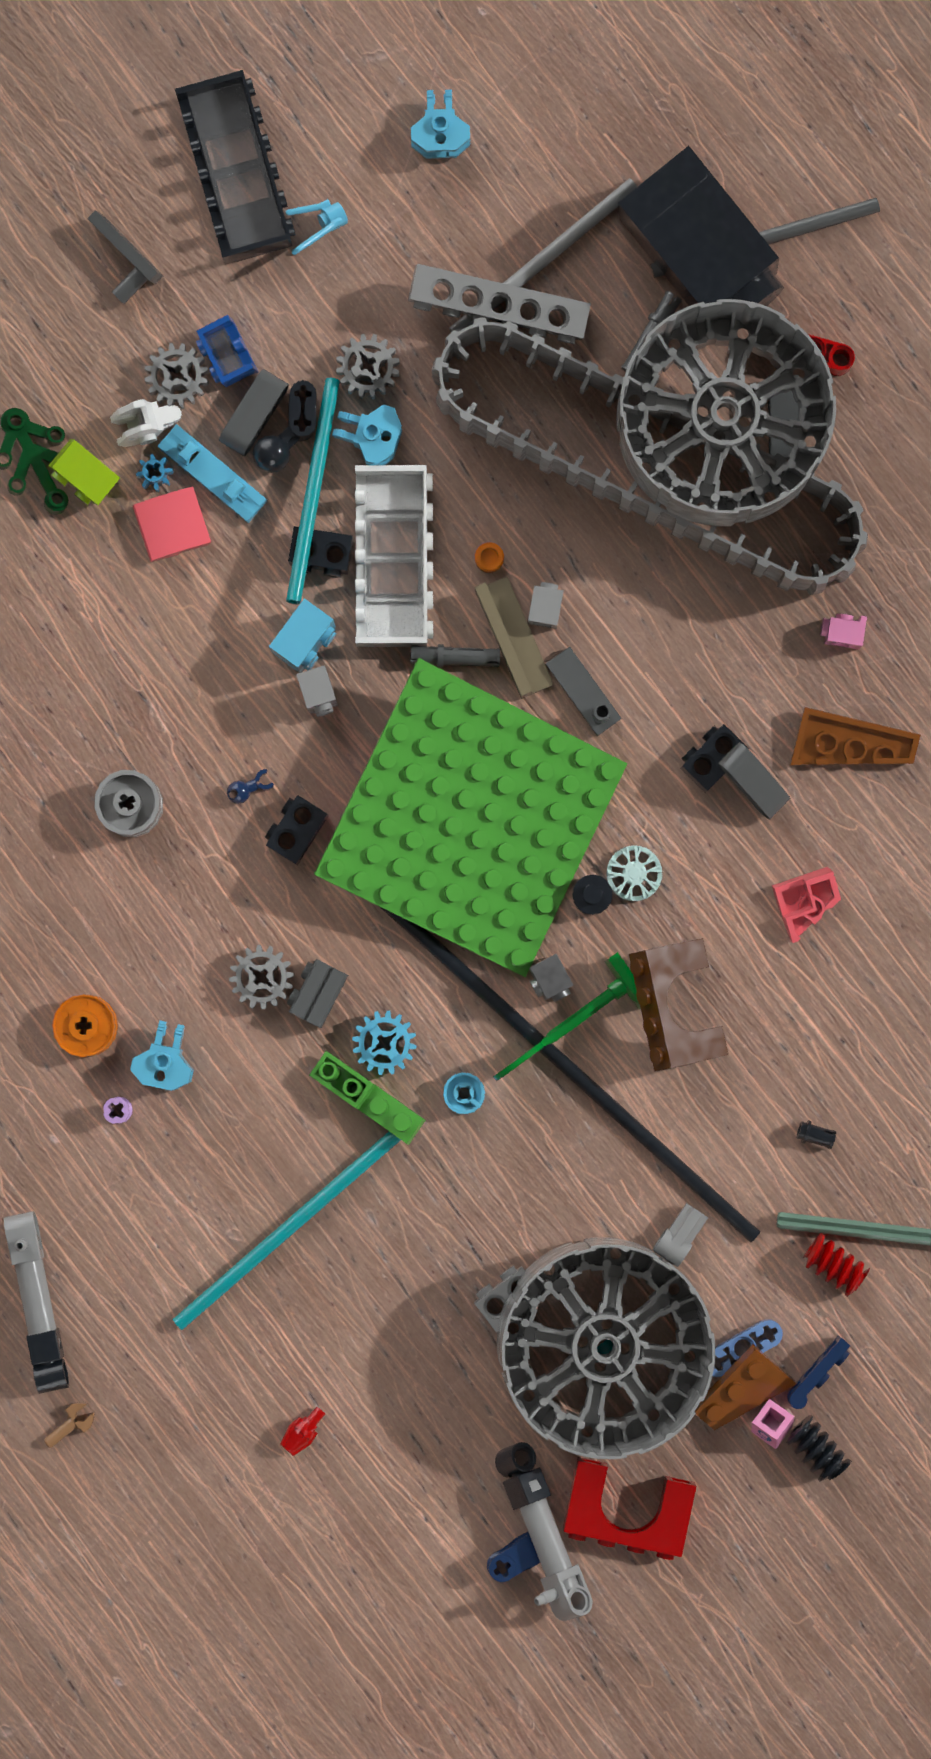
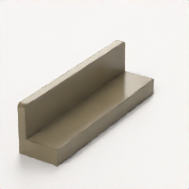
M505 577L488 585L485 582L476 586L475 593L520 698L523 699L553 685L552 679L509 579Z

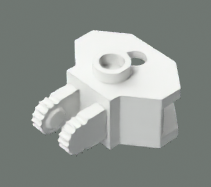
M145 399L131 402L117 409L110 417L111 423L118 425L127 423L128 430L122 434V437L117 439L118 446L146 445L157 441V437L165 429L173 427L181 419L182 411L175 405L158 407L157 401L148 402Z

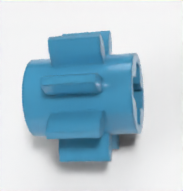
M151 454L150 460L146 463L142 460L139 461L143 468L142 471L136 473L137 478L146 479L142 484L144 489L151 485L154 486L156 492H159V486L163 484L171 485L167 475L173 474L174 471L172 468H164L168 461L166 457L158 461ZM151 468L153 470L159 468L161 476L159 478L156 476L151 478L149 470Z

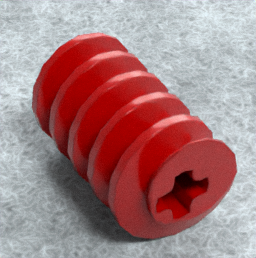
M820 1233L803 1256V1258H807L805 1267L809 1269L816 1264L815 1274L818 1276L826 1271L825 1282L828 1283L836 1278L835 1289L838 1290L846 1285L845 1296L848 1297L858 1289L870 1268L863 1271L864 1263L862 1261H858L853 1265L854 1255L848 1254L843 1258L845 1249L839 1247L833 1251L835 1242L829 1240L823 1244L825 1235Z

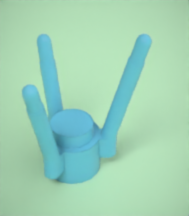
M327 199L319 204L286 210V215L321 210V214L317 215L322 229L291 251L293 255L304 250L327 233L348 223L347 215L340 203L336 202L331 205Z

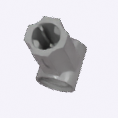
M686 1203L671 1227L667 1228L660 1236L653 1251L678 1267L687 1256L692 1247V1241L708 1217Z

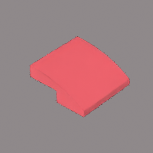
M193 486L133 505L151 562L176 556L183 551L207 546L211 543Z

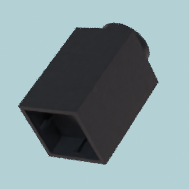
M689 145L618 202L620 221L652 261L658 265L664 276L688 306L701 302L705 304L713 303L720 299L745 300L768 306L783 291L784 286L775 276L778 271V255Z

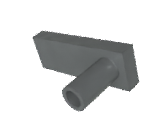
M95 210L87 218L135 266L112 291L123 304L147 280L157 284L164 276L103 214Z
M568 647L546 663L549 671L597 737L622 719L571 647Z

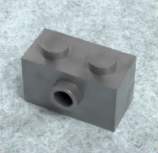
M557 953L529 968L534 977V980L530 981L538 997L543 995L545 1000L552 998L556 1002L571 994L568 988L573 986V983Z

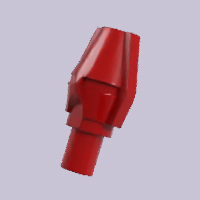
M316 1407L308 1417L305 1416L303 1419L298 1417L288 1426L280 1445L292 1456L311 1445L318 1434L315 1431L317 1429L316 1425L325 1416V1413L319 1407Z

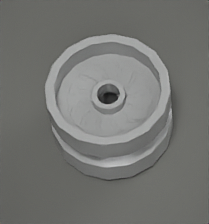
M120 770L110 774L100 783L95 794L94 808L98 819L108 830L123 837H139L149 833L158 824L163 814V797L158 786L146 775L135 770ZM128 799L135 801L132 803L134 806L132 810L125 807V802Z

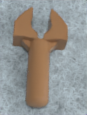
M75 1402L65 1409L68 1413L67 1420L44 1438V1443L49 1448L55 1446L74 1429H81L85 1433L92 1427L95 1412L89 1415L86 1420L75 1421L77 1412L88 1403Z

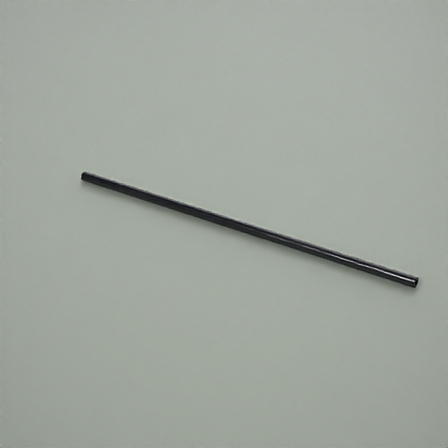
M381 908L531 1045L535 1046L545 1037L429 931ZM549 1044L539 1050L542 1055L750 1243L757 1238L760 1231L554 1044Z

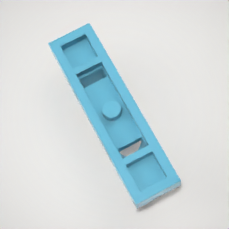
M176 424L158 445L162 452L247 523L253 519L267 502L264 496L179 425ZM195 452H199L197 456L191 461V463H189L192 454H194Z

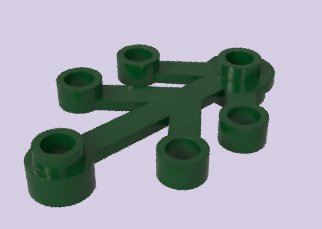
M19 408L6 410L0 420L1 429L5 433L0 448V456L7 457L8 463H0V470L10 467L12 463L11 451L16 439L22 448L14 476L10 478L7 485L9 493L14 496L23 494L26 488L25 478L31 465L46 493L44 498L45 509L54 515L63 513L68 505V496L63 490L57 489L42 461L51 463L59 452L33 444L29 434L47 439V442L52 446H58L62 444L65 438L64 430L59 426L47 428L30 422L28 414ZM12 418H18L21 424L19 426H14L11 424L10 420ZM52 432H57L60 434L61 438L59 440H54L51 438L50 434ZM13 482H19L22 485V488L20 490L13 489L11 484ZM55 495L61 497L62 503L55 504L51 497Z

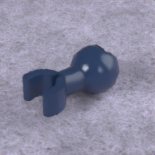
M267 769L260 770L254 779L246 783L243 781L232 782L227 788L229 800L233 803L241 804L247 801L250 793L256 790L268 791L272 789L273 783L268 785L257 784L260 777L267 774ZM235 792L237 796L230 798L229 793Z

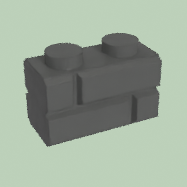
M318 959L314 963L308 961L301 974V978L305 979L301 989L294 988L287 1001V1004L291 1006L289 1012L322 1028L349 975Z

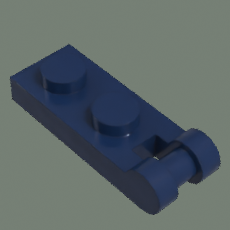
M839 1335L796 1382L797 1384L788 1391L787 1401L793 1408H804L807 1404L809 1392L814 1387L819 1389L830 1377L827 1372L833 1365L840 1366L850 1353L847 1350L850 1345Z

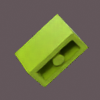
M70 439L48 466L54 471L51 476L64 487L67 483L77 490L74 495L86 505H89L90 502L99 505L120 479L117 474L74 439Z

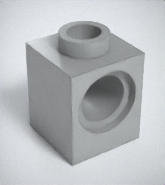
M541 582L540 586L534 585L528 624L557 629L563 597V590H558V585Z

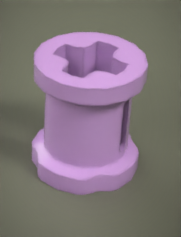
M124 1097L110 1098L103 1106V1115L112 1124L126 1122L131 1117L133 1111L131 1103ZM112 1104H123L124 1107L121 1110L124 1113L123 1117L120 1115L112 1116L114 1109L111 1107Z

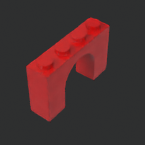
M581 1457L577 1458L563 1524V1531L569 1533V1538L586 1541V1537L598 1539L597 1543L606 1547H615L616 1543L627 1545L628 1551L644 1554L645 1550L657 1552V1557L667 1560H674V1556L682 1557L697 1487L695 1482L665 1476L659 1508L653 1519L639 1528H621L607 1519L601 1506L608 1470L607 1463Z

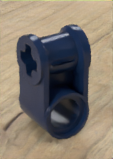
M529 1532L516 1537L508 1545L496 1551L488 1558L487 1570L494 1580L498 1582L509 1581L523 1571L529 1570L540 1563ZM498 1560H501L503 1563L508 1562L505 1566L507 1571L503 1574L499 1570L494 1572L497 1568L496 1562Z

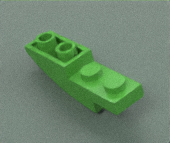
M325 1051L309 1074V1076L408 1145L426 1121L328 1051Z

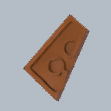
M753 1344L708 1390L704 1401H700L694 1412L696 1413L695 1415L715 1431L795 1386L797 1383Z

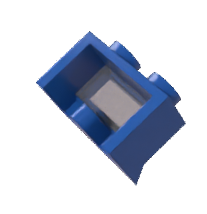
M229 315L196 331L200 338L196 341V344L203 357L209 356L212 363L209 370L216 383L221 382L225 387H228L250 375L259 373L234 320Z

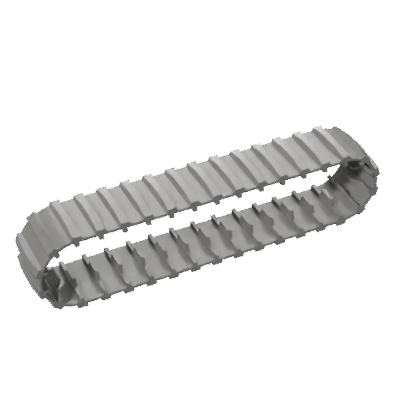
M485 317L474 319L473 325L459 332L453 330L446 337L442 356L436 358L433 362L432 379L435 384L440 386L436 397L437 406L443 415L449 414L459 424L461 432L468 435L472 433L486 438V444L494 448L500 445L512 451L513 457L520 461L526 458L539 464V470L547 474L553 471L565 477L567 484L573 487L579 484L593 491L592 496L600 500L606 497L618 503V509L626 513L632 510L644 516L645 522L653 526L659 523L671 529V535L679 539L685 536L697 542L698 548L705 552L711 549L725 556L724 561L732 565L738 562L750 568L752 575L758 578L764 575L778 582L777 587L785 591L793 588L807 590L809 595L819 594L833 581L843 582L855 571L856 563L854 558L866 548L868 533L863 531L860 515L864 510L859 501H852L841 490L842 484L834 480L827 483L813 474L802 490L823 500L819 511L824 512L828 503H830L842 514L833 523L835 526L848 524L851 538L840 537L837 544L845 546V550H850L847 560L845 558L840 560L833 554L828 559L835 567L831 574L823 576V571H819L818 564H813L811 567L812 577L798 575L795 573L799 564L796 560L790 570H787L768 560L772 551L769 547L763 557L740 547L745 538L743 534L740 535L737 543L734 544L714 534L717 526H711L708 531L661 508V503L658 501L656 504H653L634 495L638 485L635 481L628 491L608 482L607 479L611 469L607 468L600 478L580 468L584 461V456L582 455L579 456L574 465L555 456L554 453L558 444L556 442H553L551 447L549 446L548 450L545 451L527 442L531 434L529 429H526L520 438L500 429L504 422V417L501 415L492 425L474 416L477 410L476 403L473 402L471 407L468 406L467 410L464 411L454 403L463 397L462 389L453 391L450 388L446 391L444 382H449V378L459 379V370L449 368L452 358L455 356L458 360L462 358L466 362L469 359V354L463 348L479 342L481 352H486L485 341L502 343L500 347L501 355H504L506 351L508 352L510 347L529 355L526 362V367L531 368L536 360L555 368L553 380L556 382L563 373L582 381L579 392L581 394H584L589 386H592L610 395L606 406L609 408L615 399L619 400L624 377L617 374L611 377L599 371L597 364L589 360L583 363L571 357V351L562 347L556 350L544 344V338L536 334L530 337L518 331V325L509 321L501 324L487 322ZM631 395L628 398V402L630 405L636 406L640 403V399L637 395ZM658 412V414L648 413L663 421L659 431L662 434L668 425L682 430V427L689 422L680 418V415ZM721 433L713 435L718 440H724V435ZM757 443V450L765 464L769 465L774 473L782 464L785 465L787 463V457L778 453L772 456L760 450L761 445ZM729 450L728 454L734 456V454ZM742 464V466H741V468H740L739 471L743 473L744 470H745V467H744V465Z

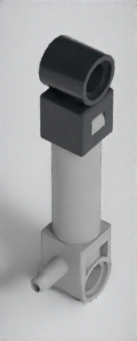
M32 1211L4 1217V1229L11 1264L15 1265L28 1331L26 1339L31 1364L33 1365L36 1389L39 1394L69 1388V1376L65 1360L63 1359L64 1351L59 1328H56L42 1259L45 1256L36 1214Z
M519 1442L500 1450L496 1455L495 1465L503 1477L511 1478L503 1482L504 1488L513 1510L520 1509L546 1576L540 1579L545 1591L534 1598V1603L537 1606L549 1603L554 1616L562 1621L584 1616L592 1608L591 1594L579 1565L572 1566L546 1500V1497L551 1496L542 1470L540 1467L533 1469L536 1464V1453L528 1443Z

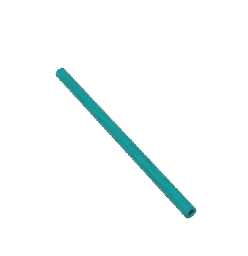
M388 1131L172 1319L181 1330L187 1327L399 1143L401 1139Z

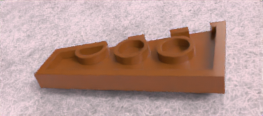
M804 707L790 765L914 764L921 734Z

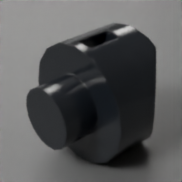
M592 874L584 876L577 881L573 888L572 898L574 905L580 912L587 915H597L608 908L612 901L613 893L606 879Z

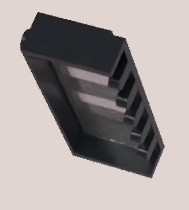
M243 70L176 88V96L224 264L239 262L292 247L291 236L296 234L292 219H285L283 208L288 206L284 191H277L275 180L280 179L276 163H269L267 152L272 151L268 135H261L259 124L264 123L260 107H253L251 96L256 95L252 79H245Z

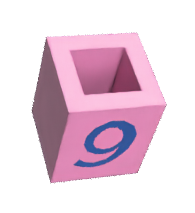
M769 1399L753 1420L751 1432L776 1449L792 1428L794 1416Z

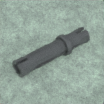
M669 291L665 292L656 311L650 313L647 326L625 363L621 366L625 372L636 349L639 350L642 346L644 338L659 323L675 313L682 302L680 297L676 296L675 298V294Z
M438 644V647L411 645L410 664H415L417 659L420 658L432 665H437L438 668H443V665L500 667L499 648L444 647V644Z

